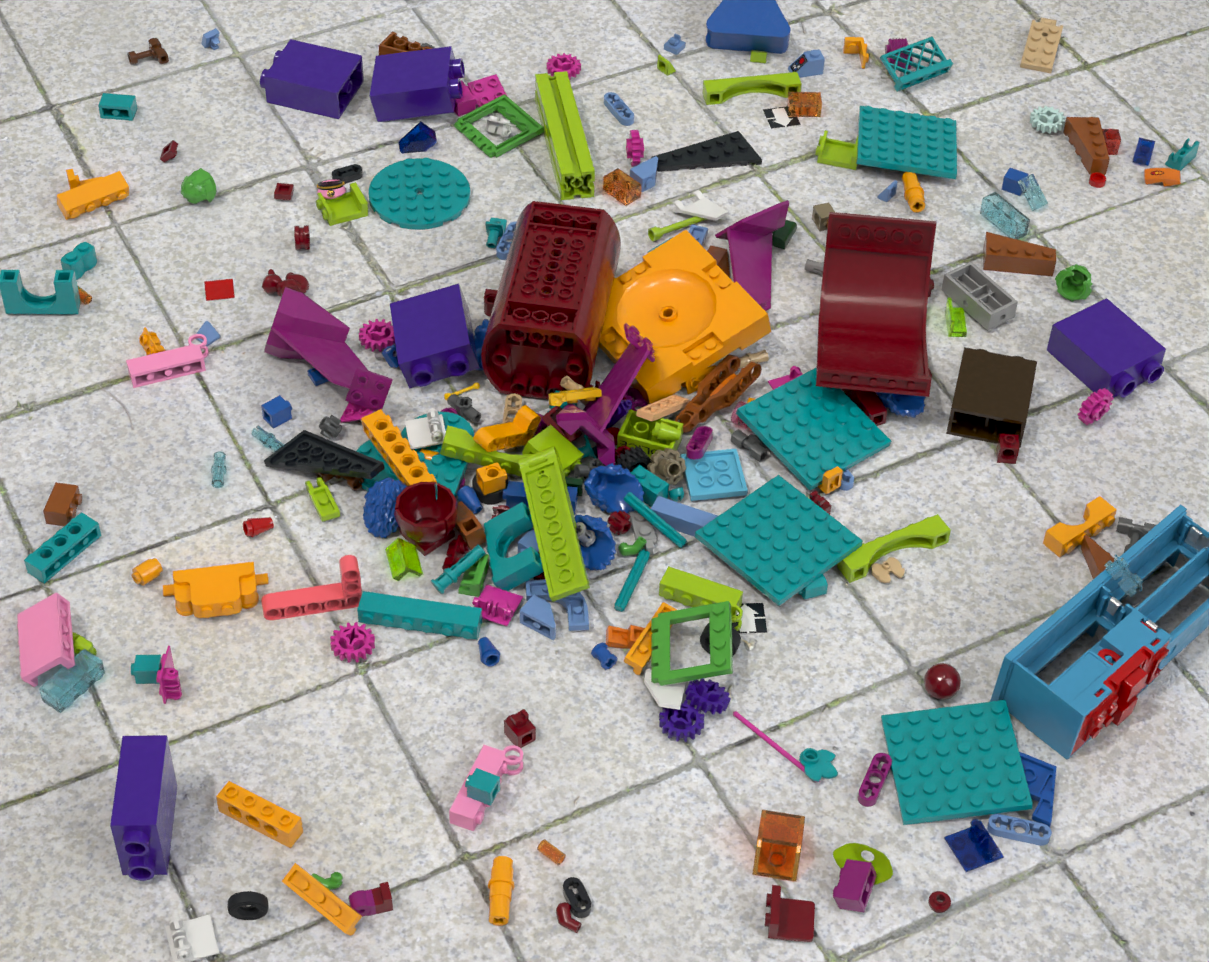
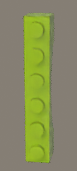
M797 72L703 80L702 94L706 105L722 104L732 97L747 93H768L783 98L800 97L802 83Z
M449 425L447 426L440 451L441 455L481 466L498 462L501 469H505L506 473L522 477L518 460L532 455H515L498 451L487 452L473 440V437L466 430Z
M938 514L927 517L920 522L912 523L883 537H877L873 541L863 543L861 547L837 563V568L849 583L866 577L871 566L882 556L892 551L904 548L934 549L948 543L951 529Z

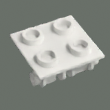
M434 408L428 410L427 417L405 421L411 449L443 443L446 433L442 414L438 415V411Z
M210 915L183 921L179 916H174L171 918L169 925L165 926L173 962H190L219 954Z

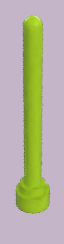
M695 216L663 228L655 226L648 229V236L654 242L659 240L663 234L707 219Z

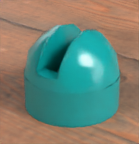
M683 487L668 491L670 498L675 502L678 501V498L680 501L684 498Z

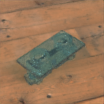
M1115 554L1114 562L1110 560L1104 565L1106 567L1105 570L1114 580H1117L1119 577L1123 578L1118 582V585L1126 595L1133 597L1137 593V588L1140 592L1142 591L1143 586L1141 584L1143 581L1136 573L1132 574L1128 569L1130 566L1123 557L1119 558Z

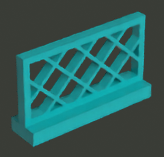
M933 36L886 53L880 57L896 83L894 88L897 92L945 74L953 66V62L951 59H946ZM930 42L933 50L926 48L925 44ZM913 48L921 50L920 55L912 52ZM923 51L931 54L930 59L922 56ZM900 53L907 54L908 58L904 59L899 57ZM910 57L919 59L918 64L910 61ZM933 57H939L941 62L934 61ZM887 58L895 59V64L889 63ZM921 60L929 63L928 67L920 65ZM898 61L906 64L905 69L897 66ZM908 65L915 67L916 71L907 70ZM895 70L903 72V76L898 78Z

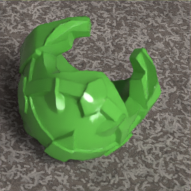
M202 168L186 176L181 184V194L190 203L197 204L205 199L211 202L216 196L217 191L214 179L209 172Z
M1072 265L1060 271L1055 278L1058 288L1057 292L1072 302L1074 300H1085L1092 292L1091 273L1084 266Z

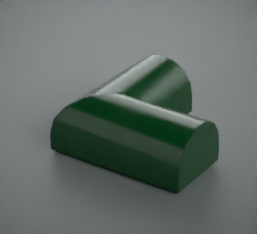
M785 220V225L772 233V246L785 250L797 230V223Z

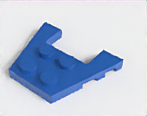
M1019 752L1031 799L1039 802L1032 814V820L1050 827L1057 766Z

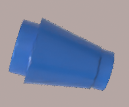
M466 485L457 492L458 500L462 501L474 514L479 513L483 509L474 488Z
M480 638L478 647L481 662L486 666L496 665L500 660V652L489 638Z

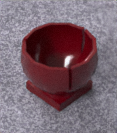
M419 482L407 486L397 496L394 516L400 528V534L424 556L455 537L453 528L457 519V500L449 488L439 483L437 484L438 493L436 499V482Z

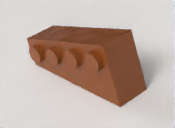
M986 232L983 245V270L1053 277L1056 265V249Z

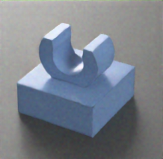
M216 28L203 34L201 44L204 48L209 46L212 50L219 48L217 44L220 43V32Z
M675 33L674 37L664 44V50L678 55L685 48L686 42L681 41V36Z

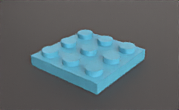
M737 449L706 451L701 459L696 460L687 458L686 454H681V458L685 459L686 470L684 471V476L691 501L747 495L748 489Z

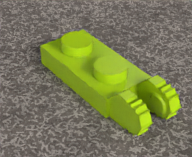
M317 478V488H313L310 481H305L309 497L321 521L324 522L340 517V510L322 478Z

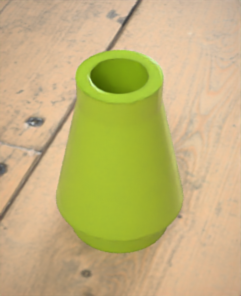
M662 421L660 423L655 422L652 437H657L656 439L679 441L681 429H677Z

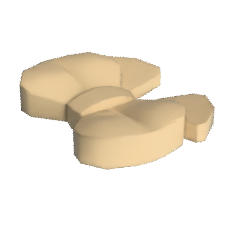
M889 557L883 564L874 563L871 566L872 575L883 583H890L889 573L892 572L898 578H902L905 572L901 563L894 557Z

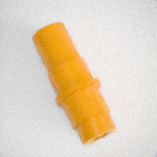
M905 172L902 175L905 200L913 212H921L925 208L924 190L918 181L916 173Z
M498 856L493 859L491 879L488 882V888L490 889L489 922L498 926L506 925L509 922L512 890L515 887L513 881V860L507 856Z

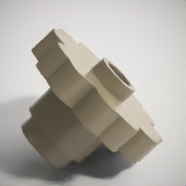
M666 448L664 451L657 450L655 454L651 455L650 459L652 462L647 465V469L669 483V485H677L683 479L682 472L686 470L685 459L679 457L680 453L671 448Z

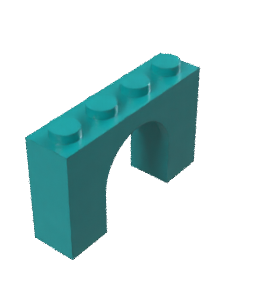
M1 270L0 291L6 314H78L81 301L75 271L56 270L53 282L56 293L50 296H37L27 291L23 286L20 270Z
M523 502L484 523L488 545L486 549L490 556L489 565L493 573L492 581L496 587L505 591H509L544 572L540 554L533 547H529L512 557L506 558L507 549L511 542L519 535L534 528L530 509Z

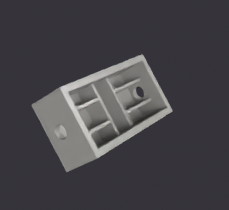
M972 262L944 274L941 290L987 331L1015 317L1018 301Z

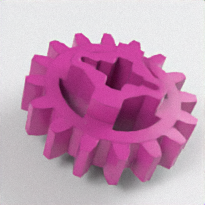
M557 54L556 57L552 55L551 59H548L547 73L553 77L554 72L567 71L569 80H571V77L576 78V74L579 75L581 71L580 59L577 60L576 56L571 57L572 54Z
M630 130V138H626L627 159L630 158L632 167L639 165L641 162L640 158H644L643 138H640L638 130Z
M375 319V322L369 320L368 325L364 323L363 328L359 329L361 346L365 345L366 350L372 348V352L375 349L381 352L383 348L394 345L395 337L392 322L385 323V319L379 322L378 319Z
M1105 388L1099 389L1097 393H1091L1082 402V407L1079 408L1080 412L1077 414L1079 416L1078 419L1086 425L1092 424L1094 420H1100L1109 411V406L1112 405L1111 401L1114 399L1112 397L1113 394Z
M349 622L347 627L340 625V631L334 630V636L330 637L331 651H334V656H339L341 661L347 658L348 663L352 659L359 662L360 657L365 660L366 654L371 655L372 649L375 648V636L372 634L371 628L366 629L365 624L358 626V622H355L354 626H351Z

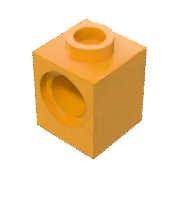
M498 462L476 469L477 484L484 495L505 489L507 473L505 469H501Z

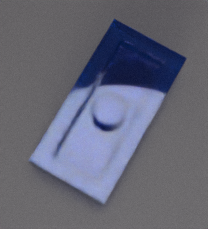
M1139 137L1132 162L1149 166L1155 141Z

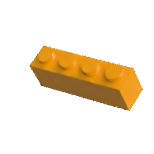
M118 171L57 194V205L66 220L76 218L80 214L92 212L101 206H108L114 201L125 199L129 196V186L121 172Z

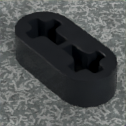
M358 164L332 171V179L343 180L345 184L359 180L363 176L362 167Z
M575 877L566 879L563 883V895L566 902L571 906L572 914L577 918L589 916L591 913V900L583 883ZM570 886H573L574 889L576 888V894H574L572 889H569ZM578 901H580L582 906H585V909L578 907Z

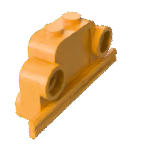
M254 562L173 571L174 584L163 585V596H175L176 611L182 616L193 614L197 618L228 616L239 613L242 608L250 609L258 604L257 585L269 584L268 573L255 574Z

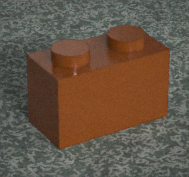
M55 483L43 510L46 524L65 526L76 517V509L82 503V494H80L78 485Z

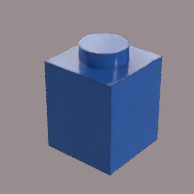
M1009 168L1004 176L1001 190L1021 196L1022 192L1026 191L1029 186V181H1027L1029 174Z
M280 395L261 405L263 419L273 429L292 419V406L288 400L285 401Z

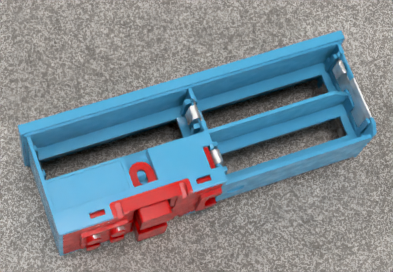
M1181 504L1004 656L990 702L1006 700L1009 713L1066 760L1091 738L1094 739L1103 727H1107L1111 722L1117 726L1133 712L1138 700L1137 696L1160 674L1161 669L1209 626V598L1170 634L1156 625L1164 615L1199 584L1209 589V532L1193 522V519L1186 515L1187 508ZM1165 562L1169 563L1173 568L1174 566L1179 568L1175 574L1136 608L1128 603L1124 607L1123 603H1121L1125 597ZM1084 633L1089 634L1091 637H1094L1096 634L1100 639L1098 643L1085 652L1049 685L1037 677L1043 669Z

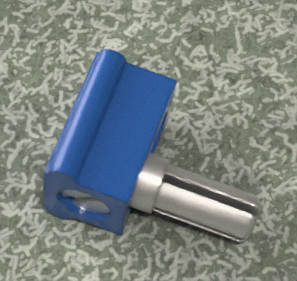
M395 345L388 346L383 352L375 354L376 359L385 358L391 368L399 366Z

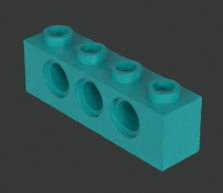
M81 512L24 559L27 573L45 584L101 537L99 523Z

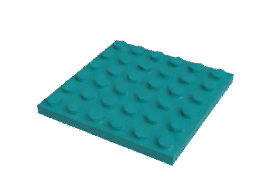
M860 106L856 164L956 179V120L925 116L918 113L892 111L886 108Z
M816 368L743 405L736 411L737 416L809 491L822 484L823 474L826 471L838 466L844 472L846 469L855 466L890 446L892 442L840 388L816 386Z
M780 475L772 478L695 532L696 539L778 606L861 547L863 542L862 539Z
M1006 700L881 715L887 751L892 759L891 770L903 825L1032 809L1033 803Z

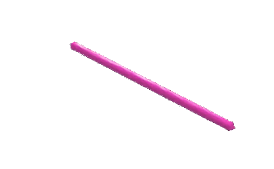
M737 711L733 712V716L804 772L805 766Z

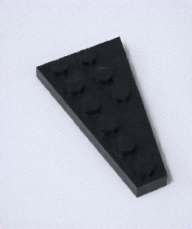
M739 131L656 155L658 157V172L678 171L679 168L684 167L692 170L698 166H704V169L730 167L731 164L747 166V163H756V165H762L761 157Z
M303 430L264 460L266 467L366 479L374 478L385 469L384 463L306 430Z

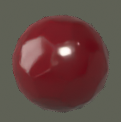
M938 663L927 670L924 677V685L929 695L935 699L946 700L957 694L960 689L961 678L957 669L952 665Z

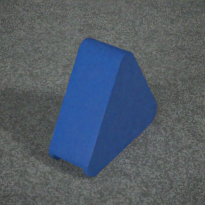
M722 0L706 22L707 35L705 42L712 49L750 52L756 50L782 54L789 47L791 28L776 0Z

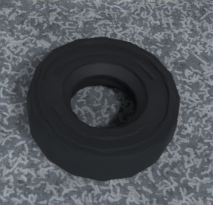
M242 891L230 896L227 908L228 913L234 918L255 920L267 914L269 903L268 898L261 893Z

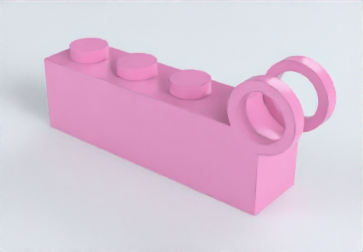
M194 334L188 339L189 346L126 360L133 388L206 371L204 358L209 353L206 346V337L202 334ZM197 338L204 340L203 343L197 345L193 344L192 341Z
M483 745L468 776L472 775L475 769L478 768L499 776L501 785L503 774L517 775L523 770V751L515 745L507 746L503 751ZM511 750L517 751L520 754L519 757L515 755L506 757L505 755ZM507 764H520L519 768L516 770H509L507 768ZM465 780L449 810V819L451 824L474 831L477 824H481L483 821L485 808L490 806L467 797Z

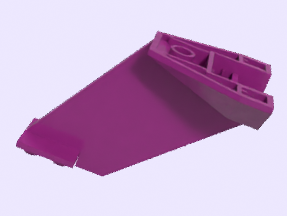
M788 200L743 218L715 234L716 238L728 240L734 283L737 281L765 311L771 309L772 233L785 225L789 208Z
M285 287L264 353L285 359H305L331 383L349 389L345 401L374 411L383 409L393 381L389 377L369 371L346 344L345 341L350 327L305 294Z
M627 323L624 324L626 339L630 344L599 386V389L602 390V397H596V400L589 401L583 410L572 403H568L556 415L557 424L568 434L572 435L579 428L596 443L598 459L606 466L611 463L615 465V443L613 435L605 428L646 358L651 362L655 361L653 343L647 337L643 338L639 335L640 332L635 326L632 325L630 327Z

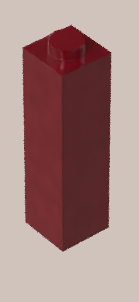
M842 389L876 426L886 423L888 410L875 392Z

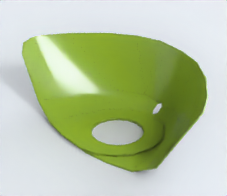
M848 843L833 851V857L840 869L844 867L846 859L871 862L877 874L874 885L889 880L893 875L892 866L887 856L870 846ZM870 851L874 855V860H865L862 858L861 852Z

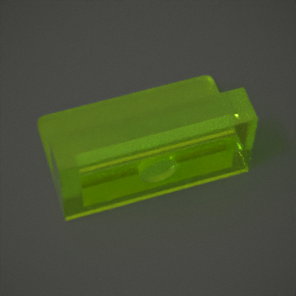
M947 298L945 318L948 337H966L967 329L964 309L953 307L952 299Z
M397 538L385 549L393 579L399 581L408 572L417 576L423 574L415 545Z

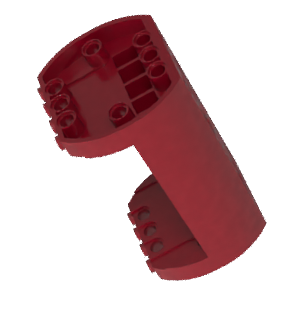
M532 201L520 213L481 353L482 366L486 377L500 393H515L520 396L549 399L548 394L567 391L560 385L561 380L565 376H569L575 383L581 384L584 388L590 386L621 250L618 228L614 220L604 209Z

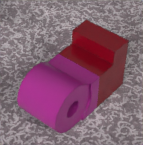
M388 882L380 883L379 887L374 889L355 891L348 898L350 907L362 917L393 911L392 895Z

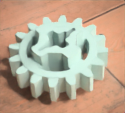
M1039 106L1038 110L1034 109L1031 112L1029 123L1032 124V128L1037 127L1036 131L1042 130V133L1048 132L1049 134L1052 131L1057 133V130L1062 131V128H1064L1066 116H1063V112L1059 113V109L1054 110L1053 107L1045 106L1042 108Z

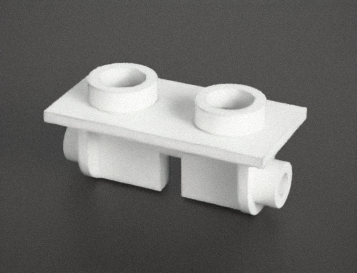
M490 116L489 119L482 118L487 120L484 126L487 132L508 136L511 133V126L516 127V125L510 124V120L501 118L499 121V118Z

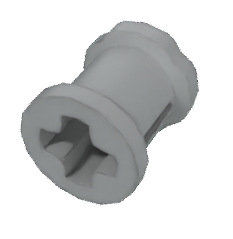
M576 523L578 540L582 546L589 547L596 539L595 533L587 530L583 523Z

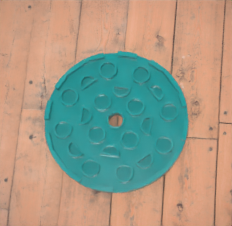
M407 158L385 167L374 176L369 186V203L372 210L377 212L380 218L389 224L395 223L400 225V228L412 230L432 229L443 226V223L449 220L454 221L462 215V211L468 207L470 202V185L465 175L448 163L430 158Z

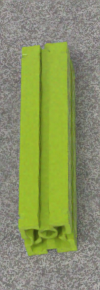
M567 71L554 72L553 77L548 75V73L535 74V103L537 104L541 125L544 127L543 133L560 199L571 200L574 199V195H580L581 198L594 197L593 182H595V169Z

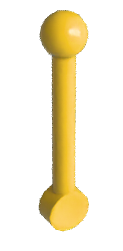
M475 382L472 386L454 393H445L444 399L448 400L452 394L459 395L472 389H479L480 384Z

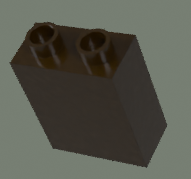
M964 347L946 434L995 444L998 443L999 434L1019 435L1020 448L1027 422L1037 361L1025 359L1021 356H1008L988 352L984 349Z

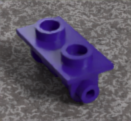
M627 399L620 402L606 429L612 427L628 413L627 411L632 407L630 400Z

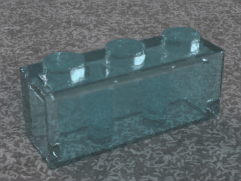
M997 192L983 197L980 209L982 216L1009 238L1018 240L1027 235L1030 222L1028 217Z
M83 649L74 657L75 666L70 669L63 667L39 688L42 701L59 713L70 707L81 694L86 693L88 688L96 681H99L105 674L103 661L86 649Z

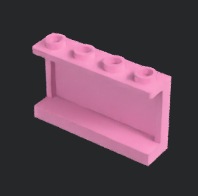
M56 592L17 614L20 676L24 682L36 687L38 685V676L59 664L67 669L75 666L71 611L68 600Z

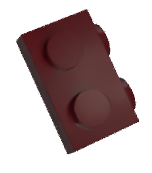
M772 885L771 894L767 893L766 907H770L769 913H765L764 924L765 927H768V938L812 942L814 937L815 903L813 901L781 898V886Z

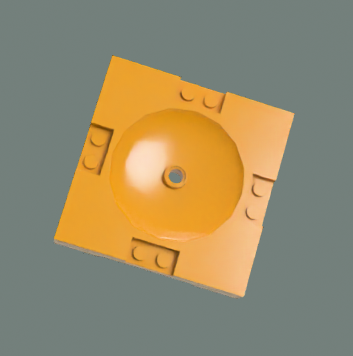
M684 230L642 256L643 262L619 277H614L599 347L616 364L630 344L625 335V323L630 327L632 325L635 326L640 332L639 335L643 338L647 337L653 343L655 361L651 362L646 358L631 383V386L640 392L649 405L675 394L681 390L682 383L737 348L742 351L769 334L771 327L768 313L737 281L734 283L720 269L716 260L687 230Z

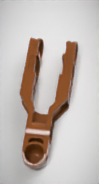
M727 355L698 383L697 395L676 416L675 421L678 422L680 419V423H683V433L692 431L699 423L705 422L714 412L731 406L760 376L761 365L750 362L717 394L709 396L726 378L734 374L740 367L741 361L737 356Z

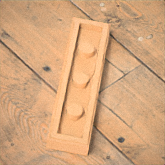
M674 394L638 409L636 416L653 422L685 408L690 400Z

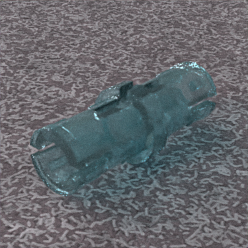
M256 426L252 430V436L260 440L266 448L269 447L276 452L285 445L277 440L274 434L266 432L260 426Z
M221 451L214 453V462L211 467V473L213 474L211 484L215 488L224 486V475L227 470L225 466L226 454Z

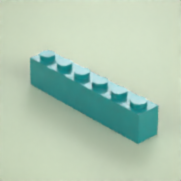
M363 591L357 609L358 622L463 637L465 639L478 640L482 624V608Z

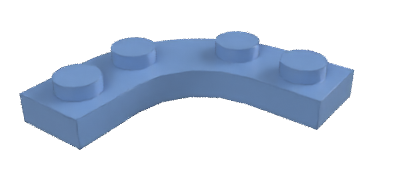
M546 580L526 581V601L532 595L552 601L549 597ZM580 592L555 601L560 603L567 611L569 631L589 630L588 607L585 598Z

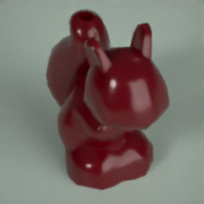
M269 269L268 275L264 277L262 288L267 294L277 292V295L281 296V298L285 287L303 294L309 289V282L305 276L289 272L285 277L286 280L282 281L273 269Z

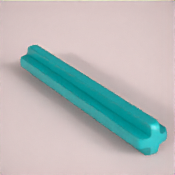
M631 492L626 494L624 501L679 548L686 544L687 540L635 495Z
M641 550L614 604L616 611L623 612L650 558L649 551Z

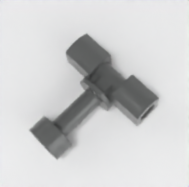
M739 429L731 435V442L739 448L745 447L750 450L749 455L760 462L766 457L767 449L761 445V440L757 435L750 434L748 436Z
M1119 517L1116 532L1126 533L1131 539L1130 544L1125 546L1124 553L1156 525L1146 522L1144 526L1133 524L1132 519Z

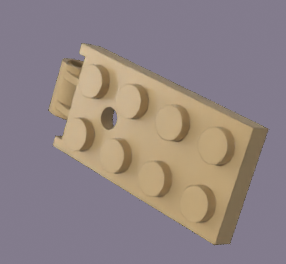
M1041 17L1040 22L1032 20L1020 68L1051 73L1063 25H1060V27L1056 26L1057 20Z

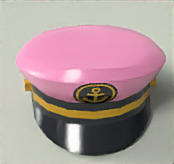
M340 179L321 181L317 184V193L321 192L325 199L340 197L346 192L345 183Z

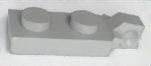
M637 511L629 512L631 516L629 520L635 540L639 536L643 537L647 541L644 545V550L649 551V556L654 555L653 549L654 545L657 544V538L653 525Z

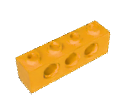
M230 781L227 782L216 796L219 812L289 848L295 844L303 833L301 817Z

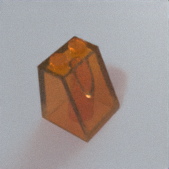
M762 810L752 875L796 882L805 816Z

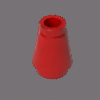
M271 517L248 518L247 521L243 522V530L247 537H255L274 527Z

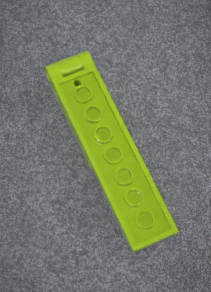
M555 446L518 460L549 597L552 602L590 588L576 532L577 525L562 464L559 461L560 457Z

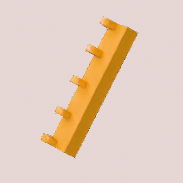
M663 602L652 618L658 617L659 613L675 611L677 609ZM651 620L623 661L634 668L633 672L636 675L641 674L643 668L651 659Z
M295 863L282 882L345 934L353 935L356 932L355 925L362 916L304 868Z

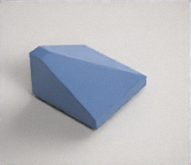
M896 180L892 182L877 198L888 202L896 194L898 182Z
M205 321L196 333L206 337V346L220 338V334L209 321ZM197 338L198 341L203 343V339Z

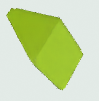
M751 51L750 62L766 63L767 52Z
M658 55L657 69L667 76L676 72L670 61Z

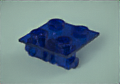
M973 819L970 822L971 826L969 828L944 837L965 872L1004 858L992 836H990L982 821H978V819Z

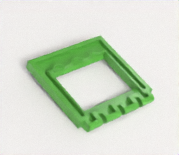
M505 94L458 118L454 124L457 130L463 133L465 137L490 158L494 156L497 158L544 132V127ZM496 110L522 131L497 146L471 124Z
M729 601L659 613L658 617L651 619V682L659 683L660 686L733 673L731 604ZM709 618L710 664L670 671V625Z

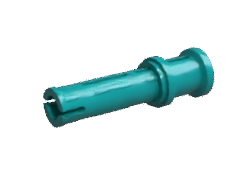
M477 544L451 568H445L438 578L432 579V585L440 594H443L447 587L457 582L458 577L486 555L485 551Z

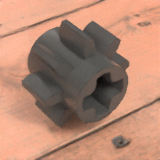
M333 415L330 418L325 416L319 424L320 434L328 439L331 436L336 438L342 430L341 420Z

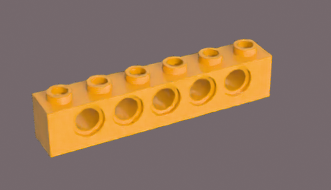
M382 409L361 418L364 433L400 481L406 486L419 482H436L437 484L435 476L429 474L426 464L420 462L417 452L411 450L408 440L402 438L399 428L393 426L389 415H385Z

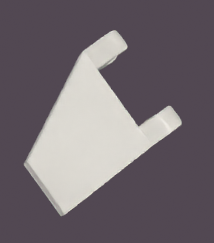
M699 190L692 192L696 196L692 198L694 203L686 207L679 200L673 202L676 207L672 210L675 213H684L715 221L728 215L727 210L705 198Z
M646 669L644 683L658 706L680 710L686 682L660 686L659 683L651 682V670Z

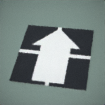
M792 106L763 109L771 129L801 125Z
M742 603L740 606L743 611L742 625L738 632L767 633L764 604ZM738 622L732 623V627L738 626Z

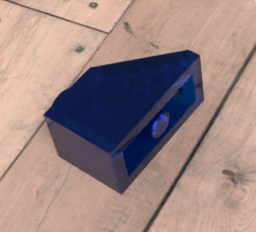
M420 121L398 141L399 149L402 154L426 152L435 145L437 139L435 131Z

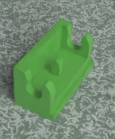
M488 554L484 555L464 572L458 594L475 597L481 595L489 569Z

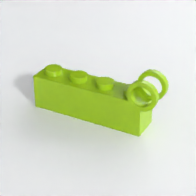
M668 566L659 583V596L690 607L729 601L731 604L732 623L738 622V626L734 628L737 631L741 628L743 611L740 606L742 604L743 591Z

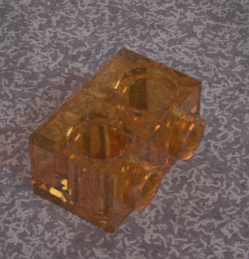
M788 92V117H821V92Z
M619 168L603 177V190L625 206L641 197V184Z

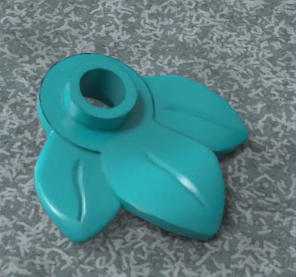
M807 748L801 752L799 761L805 766L804 772L811 780L819 782L821 777L830 779L838 776L836 768L831 763L836 757L834 753L823 749L817 751L813 748Z

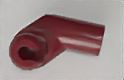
M566 902L558 904L556 908L558 923L578 933L582 923L571 918L570 904Z

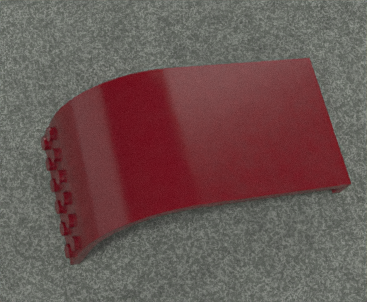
M829 212L818 321L816 386L929 397L932 379L929 376L926 317L936 221Z

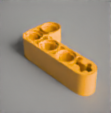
M524 405L516 413L513 422L482 427L474 434L473 440L487 452L524 446L533 438L541 417L527 405Z

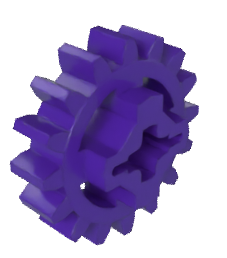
M703 678L700 681L698 679L693 680V682L690 681L685 691L687 695L686 700H691L690 705H696V709H701L704 713L710 711L712 715H715V712L721 714L722 711H726L731 698H729V692H724L725 687H719V683L713 682L711 679L705 681Z
M685 700L684 703H681L680 710L662 707V712L659 714V727L662 728L663 734L668 733L669 739L673 736L676 737V742L680 738L687 742L688 737L694 740L695 734L700 735L701 729H704V714H701V709H695V705H689L688 701Z

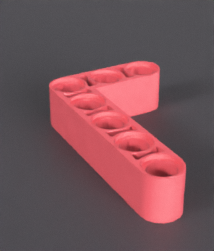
M354 555L341 557L339 560L340 583L264 595L261 599L264 618L267 620H279L358 607L362 596L357 558Z

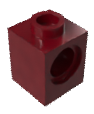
M999 434L996 448L997 463L1016 464L1019 452V435Z

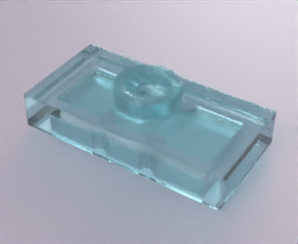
M1034 174L1018 181L1032 211L1048 204Z

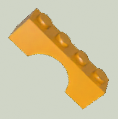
M1099 496L1086 504L1083 515L1085 522L1083 524L1067 525L1059 522L1046 531L1043 544L1059 558L1066 553L1069 554L1075 547L1082 545L1084 535L1089 537L1096 536L1105 527H1110L1115 522L1117 509Z

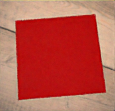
M233 279L204 281L206 301L235 298Z

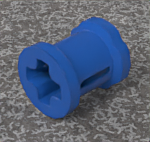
M604 642L597 644L591 651V655L600 661L601 667L605 670L610 669L617 662L618 658L616 655L611 654Z

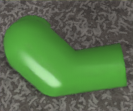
M639 536L633 545L623 542L618 546L619 553L623 556L637 555L647 541Z
M339 872L332 873L331 877L326 879L315 873L312 874L329 890L339 888L343 883V876Z

